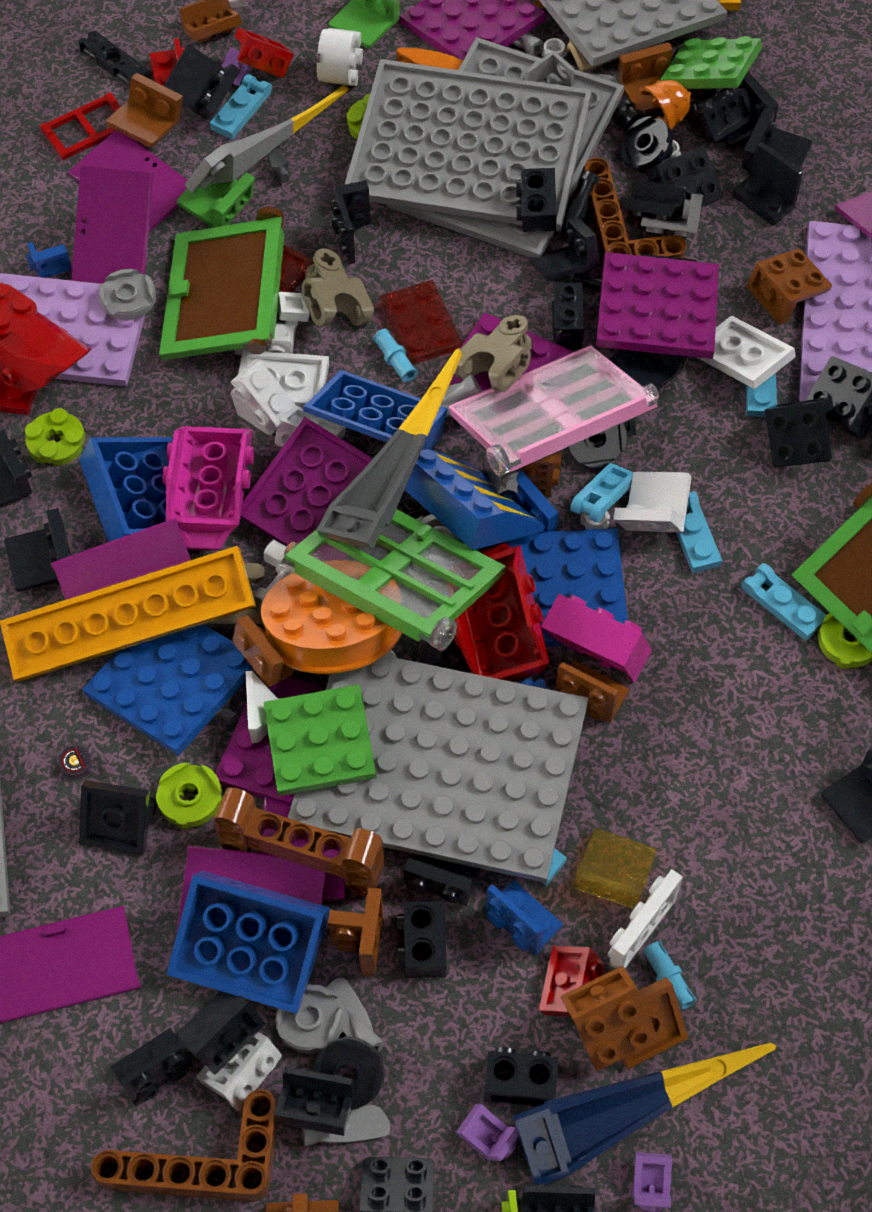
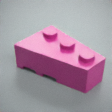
M558 594L541 625L546 635L580 654L585 653L600 660V665L607 669L612 666L625 672L627 675L626 679L635 683L652 652L651 647L641 632L642 628L627 620L622 624L613 619V614L598 607L596 611L586 607L587 603L577 596L570 595L567 598Z

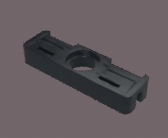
M91 31L88 33L87 39L83 37L78 41L81 53L84 51L97 62L98 66L114 78L117 76L129 86L131 77L135 73L149 78L148 70L145 66L97 31ZM111 58L120 59L119 62L113 64L107 62Z

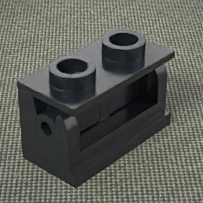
M554 283V301H552L553 343L566 349H582L584 333L582 283Z

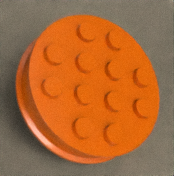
M326 563L355 580L360 579L372 569V567L356 563ZM295 572L277 582L268 591L261 606V618L265 627V637L284 660L283 664L308 673L333 674L365 667L379 660L392 650L402 632L376 619L373 614L358 609L295 574ZM390 580L378 591L382 595L401 604L400 593L393 580Z

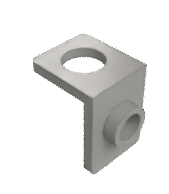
M553 50L542 59H537L526 70V80L541 82L551 73H554L571 87L574 85V68ZM560 65L566 70L567 76L562 72Z

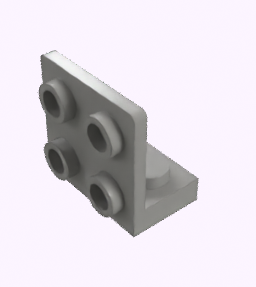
M692 193L691 200L685 199L682 218L688 219L687 221L674 219L663 221L654 219L651 216H645L642 218L641 226H646L647 232L663 233L664 229L675 230L674 235L691 237V233H697L703 195Z

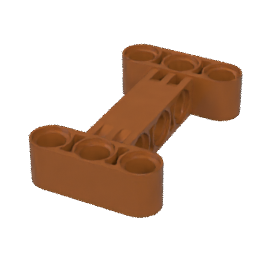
M231 787L226 789L214 817L219 842L223 849L250 852L252 848L344 878L346 889L363 897H367L368 888L377 887L384 868L383 840L378 834L366 829L356 828L351 838L261 810L256 808L254 797L241 789ZM266 829L277 831L271 837H263L261 835ZM297 839H305L308 841V843L303 847H295L292 845L293 842ZM329 849L340 851L339 855L332 858L323 855Z

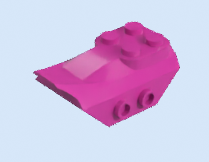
M181 426L174 432L173 443L168 442L167 460L169 461V466H164L163 484L166 485V521L174 518L178 520V526L187 549L219 551L229 534L239 526L244 488H250L251 474L247 468L248 464H253L254 447L251 446L253 429Z

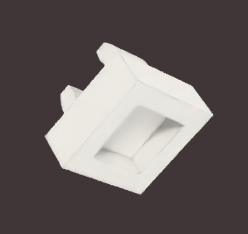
M279 292V319L286 320V324H295L296 328L298 321L308 322L310 312L303 300L302 293Z

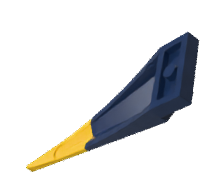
M767 1043L545 1101L544 1105L512 1116L533 1184H548L572 1174L645 1124L724 1077L774 1051L777 1046Z

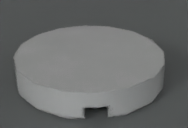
M123 269L111 273L105 278L106 281L103 285L101 284L99 287V301L104 312L112 318L120 320H133L144 316L152 309L156 301V289L151 278L146 274H140L138 270Z
M313 984L307 985L297 1014L277 1008L275 1017L279 1036L287 1047L304 1054L321 1052L332 1041L338 1039L343 1031L345 1021L342 1004L333 991L322 985Z

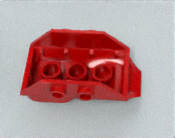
M0 283V378L6 385L13 386L22 393L43 388L92 350L65 329L39 313L37 305L32 299L12 286Z
M503 543L479 551L505 565V575L454 620L456 630H453L454 641L457 647L461 648L472 674L510 682L537 675L548 667L549 659L540 627V622H543V615L539 605L534 602L532 593L536 592V587L531 574H527L521 545L511 548L507 543ZM469 563L451 568V572L468 581L480 571L479 568ZM448 582L447 586L449 598L460 589Z

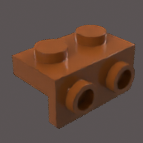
M200 0L178 10L185 34L195 42H205L217 33L232 32L236 26L242 24L240 14L231 8L229 0Z
M245 615L236 621L232 642L268 688L292 676L294 669L283 664L284 660L266 639V633L261 627H257L248 615Z

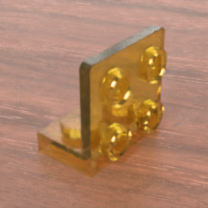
M595 828L583 861L579 863L573 888L634 909L641 900L657 849Z

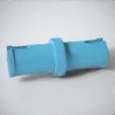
M379 330L374 335L373 341L385 355L384 360L386 363L393 366L402 382L406 383L413 380L417 376L418 371L406 357L404 347L396 343L389 330Z
M656 941L647 946L642 953L646 956L657 974L656 981L666 977L673 984L681 1011L693 1005L697 999L681 976L683 971L679 965H674L662 942Z

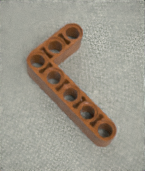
M593 157L586 161L584 173L589 171L601 177L599 186L593 187L587 203L603 265L605 252L637 256L648 254L685 258L686 242L680 236L669 235L628 240L608 162L600 157Z
M263 1089L254 1090L246 1097L243 1107L237 1160L105 1150L93 1158L91 1173L97 1183L103 1189L109 1191L249 1202L259 1201L268 1194L271 1183L277 1123H274V1112L277 1106L275 1098L269 1091ZM257 1104H269L271 1108L266 1115L258 1117L252 1114L253 1108ZM255 1138H262L267 1142L265 1148L257 1153L250 1152L248 1150L249 1143ZM107 1164H118V1170L114 1176L110 1178L101 1177L102 1169ZM142 1167H154V1173L150 1179L146 1181L137 1180V1173ZM185 1168L190 1171V1176L184 1183L176 1184L172 1182L173 1174L177 1170ZM221 1171L226 1174L225 1181L221 1185L213 1187L208 1184V1179L212 1173ZM251 1174H257L262 1177L261 1184L255 1189H247L243 1186L244 1180Z

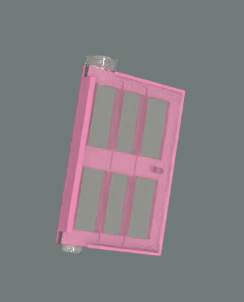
M588 346L521 375L505 392H499L490 388L450 405L449 413L487 449V459L496 475L502 476L656 408L659 395L652 383L645 385L643 388L595 348Z

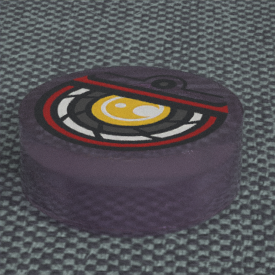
M70 746L63 750L59 756L58 764L60 770L69 779H81L88 775L92 769L91 756L84 747Z

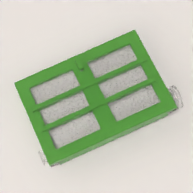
M397 509L390 525L384 527L373 550L321 537L315 530L299 544L294 541L291 542L284 552L285 564L295 568V574L358 609L373 614L376 619L419 642L423 639L429 642L432 647L440 651L446 649L455 636L457 623L454 620L504 576L506 569L505 565L476 550H472L465 544Z

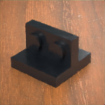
M85 780L81 785L79 844L143 855L147 847L148 824L157 810L156 798L149 797L150 790Z

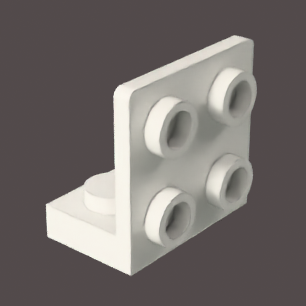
M634 472L629 503L626 508H615L613 520L628 531L683 533L691 475L681 472Z

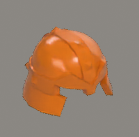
M657 80L652 85L639 88L640 95H650L651 93L654 96V99L651 101L654 107L658 106L665 114L663 118L658 116L657 119H662L671 130L683 121V118L689 111L691 93L677 81Z

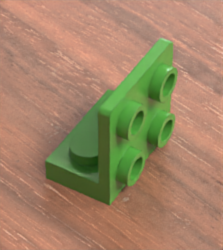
M351 0L329 22V28L361 32V46L370 49L400 19L399 0Z
M246 172L239 180L235 179L232 182L217 184L212 183L205 190L199 187L191 193L186 189L177 199V205L212 228L229 225L253 198L255 178Z

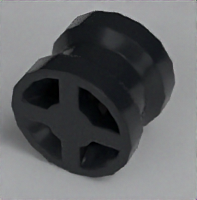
M632 100L621 102L612 115L613 121L618 125H622L625 133L634 122L646 117L642 110L636 109V105Z

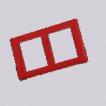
M111 92L52 121L39 125L41 132L62 160L102 142L115 131V129L110 127L96 133L84 116L108 104L113 113L121 106ZM77 119L89 138L65 148L53 132V129Z

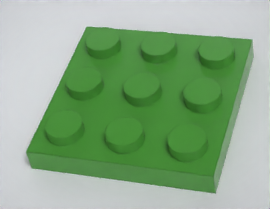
M744 36L738 39H725L723 37L713 40L689 39L685 41L660 81L674 80L686 89L738 88L762 49L761 38L751 39V37Z
M360 684L264 702L279 796L377 778Z

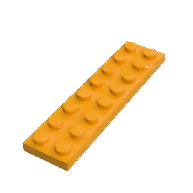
M238 546L1 620L0 625L13 679L20 682L256 608L241 550Z

